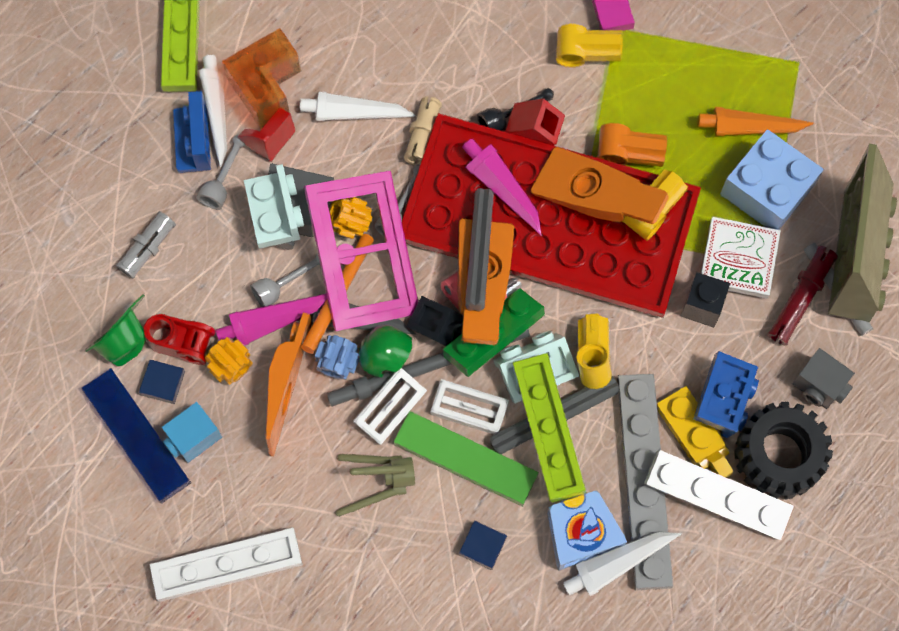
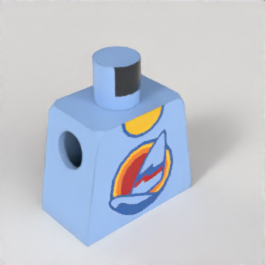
M598 491L560 500V503L548 508V521L558 571L624 546L627 543L624 534Z

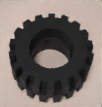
M781 402L778 407L771 403L766 405L762 411L760 409L756 411L745 424L735 443L738 445L734 451L735 459H739V463L736 466L739 473L744 472L746 474L743 481L748 486L754 483L757 486V491L761 493L766 491L770 493L771 497L776 499L780 496H784L785 500L793 499L796 494L801 496L806 493L827 472L830 466L828 462L832 459L833 450H829L828 447L833 442L831 435H824V431L828 428L824 421L818 424L814 420L818 415L812 410L809 414L803 412L804 406L798 403L794 408L789 407V402ZM772 434H782L790 437L796 442L801 451L802 460L800 466L796 468H783L774 464L765 452L764 439Z

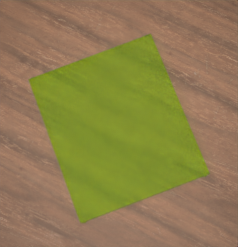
M622 31L623 55L621 61H610L591 156L597 158L600 127L604 124L618 123L628 126L633 132L667 135V148L663 167L627 163L625 166L660 175L666 169L680 176L683 182L701 187L683 250L705 253L712 217L765 227L720 195L727 177L763 134L716 136L714 128L698 127V114H714L715 107H724L725 109L791 118L800 62L635 31ZM788 133L775 134L787 142Z

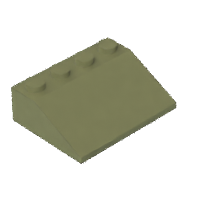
M869 143L844 191L836 249L838 258L834 264L828 314L866 322H870L875 313L882 311L884 307L886 291L881 290L882 279H886L890 260L885 259L886 248L889 249L893 238V228L888 227L889 218H893L897 206V198L892 197L894 183L876 144Z

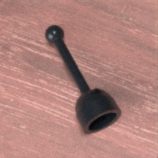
M545 88L541 91L540 95L527 101L543 98L546 101H551L554 97V92L550 88ZM497 108L485 109L477 113L479 125L502 131L505 127L506 118L510 117L513 108L504 112Z

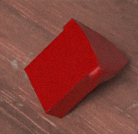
M280 107L260 131L243 129L238 138L251 150L272 162L278 152L296 132L291 113Z

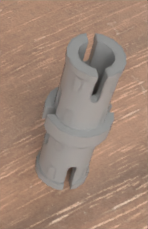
M159 211L141 235L137 234L133 238L135 243L116 266L127 276L134 279L137 272L150 256H156L159 252L157 247L171 229L176 226V223ZM155 233V236L153 237V239L149 242V244H147V246L144 248V250L141 252V254L137 257V254L140 252V250L146 245V243L149 241V239H150V238L152 237V235Z

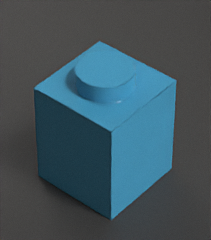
M195 402L162 427L168 436L163 440V443L175 458L182 455L187 463L223 438L218 428L198 402Z

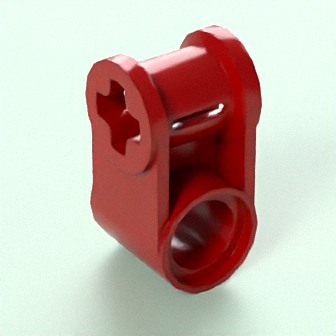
M165 314L153 315L146 321L144 334L153 351L176 357L192 364H206V349L210 337H214L216 332L213 327L201 322L187 321ZM167 328L171 330L166 339L156 340L153 338L154 333L158 329Z

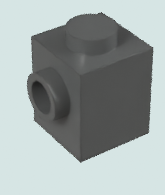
M819 348L792 384L804 392L803 396L811 404L818 407L822 405L828 409L834 401H837L839 404L843 402L853 388L848 382L855 373Z

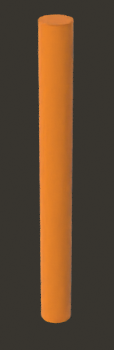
M363 234L355 248L372 245L374 242L373 237ZM367 254L356 255L352 263L344 266L342 274L346 292ZM328 299L325 301L301 345V348L307 353H314L332 320Z

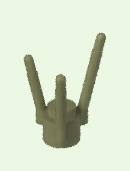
M339 454L337 457L339 461L383 464V466L352 468L350 474H384L385 485H392L393 488L338 509L336 515L343 516L392 496L406 494V487L415 486L412 457L402 458L401 455L387 457Z

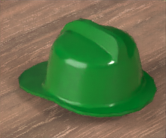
M145 295L140 296L112 328L87 347L85 352L93 348L107 361L112 362L118 367L125 365L138 356L143 350L146 340L144 330L133 310Z

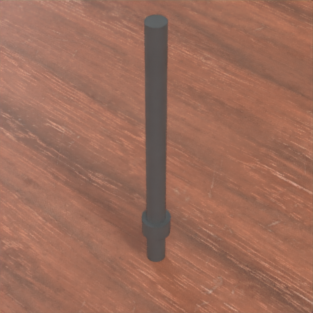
M527 329L511 343L529 337V330ZM443 353L403 366L402 369L414 378L451 365V363L444 358ZM394 372L383 373V378L375 376L367 379L364 376L353 380V384L327 393L331 407L358 398L360 401L372 397V392L380 390ZM400 378L397 383L403 382L404 380Z

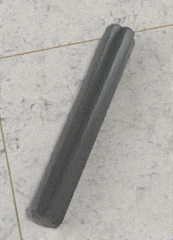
M479 188L475 191L465 307L470 311H482L485 308L494 195L491 189Z
M613 376L608 385L603 388L590 389L586 387L562 399L561 402L566 420L617 395L620 389ZM528 418L491 436L490 443L493 450L503 454L532 439L533 435Z

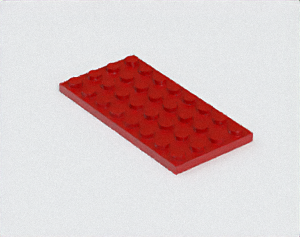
M437 114L402 219L406 244L458 259L459 221L461 219L473 220L475 191L479 188L489 189L466 168L472 161V158L462 147L467 141L473 139L482 150L489 145H492L497 150V153L539 214L542 236L496 194L493 195L492 222L514 225L510 274L664 318L701 187L685 183L688 186L687 191L666 214V219L657 232L646 241L622 221L614 222L595 218L535 196L531 192V188L551 152L557 146L444 114ZM568 150L617 169L645 185L650 186L659 176Z

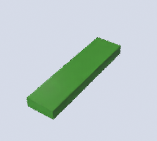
M409 411L394 440L395 446L522 507L539 472L411 411Z

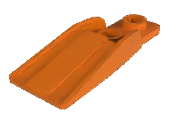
M560 147L553 149L531 188V192L535 196L595 218L614 222L623 221L625 215L654 224L669 199V195L665 190L642 184L639 180L617 169Z
M461 219L459 221L457 293L459 312L463 313L462 340L468 343L496 345L499 338V320L503 310L511 268L514 225L491 222L485 308L482 311H470L465 307L473 220Z
M303 312L300 323L294 322L291 329L290 342H284L278 346L269 368L266 441L269 455L274 457L302 362L304 350L301 348V345L312 326L309 313Z

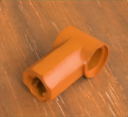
M618 123L604 124L600 127L597 158L621 165L636 163L663 167L667 148V135L633 132L628 126Z

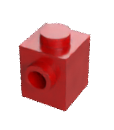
M544 98L514 103L505 132L556 145L565 114Z

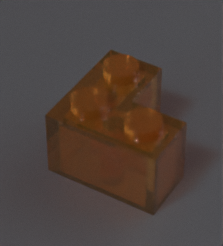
M281 28L222 61L227 80L260 129L264 127L280 107L290 113L287 97L279 84L301 72L298 53Z

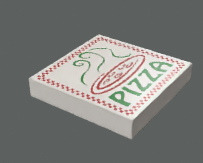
M712 217L701 274L729 282L728 291L767 299L770 295L781 230Z

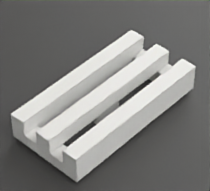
M401 368L393 373L353 422L381 445L427 390ZM402 378L405 381L404 384L374 419L367 424L364 420L399 379ZM410 387L416 390L384 429L377 433L374 429Z
M441 379L430 415L495 435L500 431L509 400ZM445 391L499 407L498 412L444 396ZM444 404L495 421L494 424L442 408L440 405Z

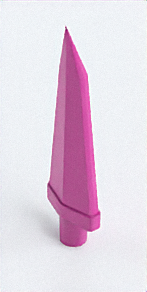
M473 139L467 141L462 147L472 158V161L466 166L467 170L491 189L494 194L542 236L538 211L507 168L497 150L492 145L482 150Z
M327 294L230 313L231 325L216 329L219 341L226 337L230 339L237 338L244 346L249 345V343L300 320L303 312L310 315L317 312L327 300Z

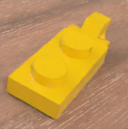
M687 386L658 402V413L691 462L701 468H709L711 472L725 478L731 476L734 471L725 458L730 454L726 444L714 427L693 419L698 402Z

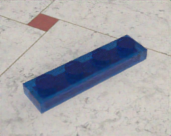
M112 368L82 387L88 399L161 504L191 484L187 475Z

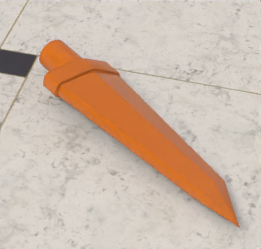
M715 107L714 114H698L697 120L698 127L714 128L716 136L764 134L767 129L774 134L796 133L814 124L813 122L725 109L724 107Z

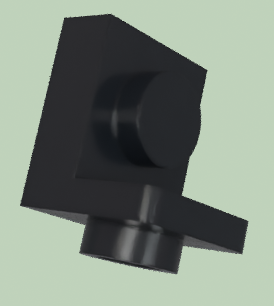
M421 296L406 327L446 347L462 334L463 315Z

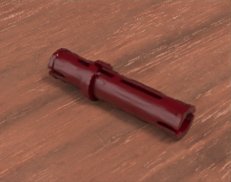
M818 246L806 270L800 271L797 278L799 280L798 284L771 330L767 333L770 339L776 342L778 338L780 339L778 344L787 346L790 337L816 292L822 291L825 286L823 280L838 258V255L830 249L826 255L827 247Z

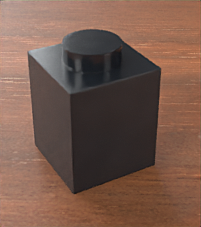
M696 272L681 317L714 328L721 315L730 283Z

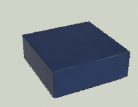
M150 360L139 390L140 395L175 404L184 378V368Z
M474 520L459 552V556L493 570L507 535Z

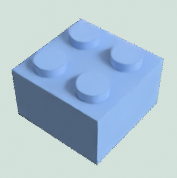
M767 129L727 177L720 195L766 228L780 230L816 185L824 169Z

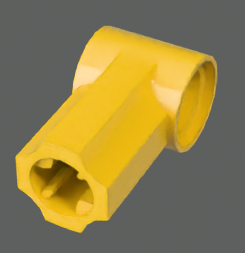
M565 24L558 28L556 62L561 66L579 67L585 64V61H621L623 55L622 30H587L584 26L578 24Z
M664 169L650 185L665 190L669 195V199L656 223L649 224L624 215L622 222L646 241L657 232L665 221L666 214L687 191L688 186L673 171Z
M598 313L586 314L584 318L578 320L577 364L581 382L590 389L603 388L608 385L612 377L609 320Z

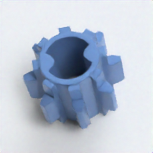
M328 335L325 342H319L314 355L315 361L318 362L316 370L326 376L346 380L348 373L354 374L358 365L359 354L356 353L358 345L346 338Z

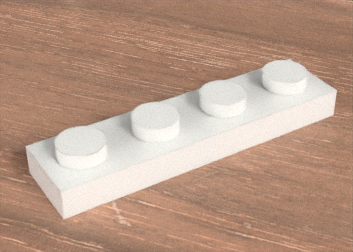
M657 450L644 482L647 486L778 540H781L793 506L661 450Z
M290 528L150 564L157 601L162 602L302 566L303 564L295 530Z

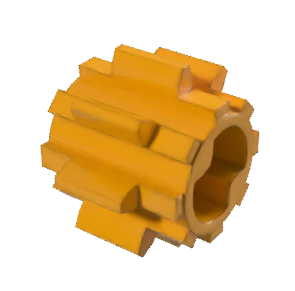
M358 197L333 201L329 210L333 232L350 239H354L355 235L363 236V233L368 231L370 222H372V209L366 206L367 201L361 200Z
M229 337L218 341L205 357L209 363L207 365L209 372L220 383L225 380L229 385L240 380L253 363L249 358L251 356L248 352L249 350L238 339L233 342Z

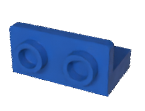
M202 91L188 92L189 105H183V108H175L173 110L176 169L179 173L211 170L207 105Z
M720 351L715 353L693 419L721 430L720 436L729 438L738 431L741 432L748 418V412L744 411L747 401L753 398L758 387L759 380L755 378L758 366Z

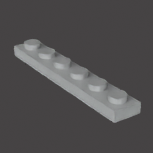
M654 374L619 375L617 378L620 389L618 394L631 542L656 532H668L665 493L644 484L657 450H661ZM669 543L633 567L635 591L672 589L673 578Z

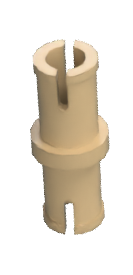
M428 96L421 98L416 121L411 123L409 129L411 137L407 151L404 154V160L412 165H415L416 158H418L417 164H421L437 114L442 107L441 101L434 97H431L429 104H427Z

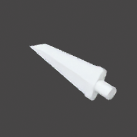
M206 55L203 57L204 69L199 70L205 95L215 150L221 168L227 152L224 76L218 72L216 56Z
M319 92L318 99L301 98L300 112L316 113V121L416 116L399 104L328 94L327 92Z
M656 532L589 560L581 561L576 564L579 574L563 582L569 595L586 587L589 595L592 596L683 533Z

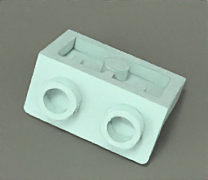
M283 164L276 165L277 173L244 180L259 249L300 240L298 227L304 226L300 205L293 207L290 197L297 194L293 175H285Z
M552 331L540 333L532 338L533 343L520 347V345L507 347L500 351V357L493 360L495 366L501 372L513 403L523 400L513 362L548 353L557 385L579 376L564 336L558 333L553 334Z

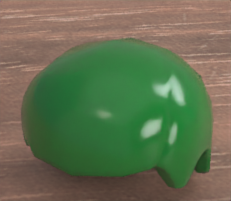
M381 325L372 329L362 340L359 347V363L361 368L368 374L383 378L381 372L384 370L399 371L409 358L412 349V337L391 325Z

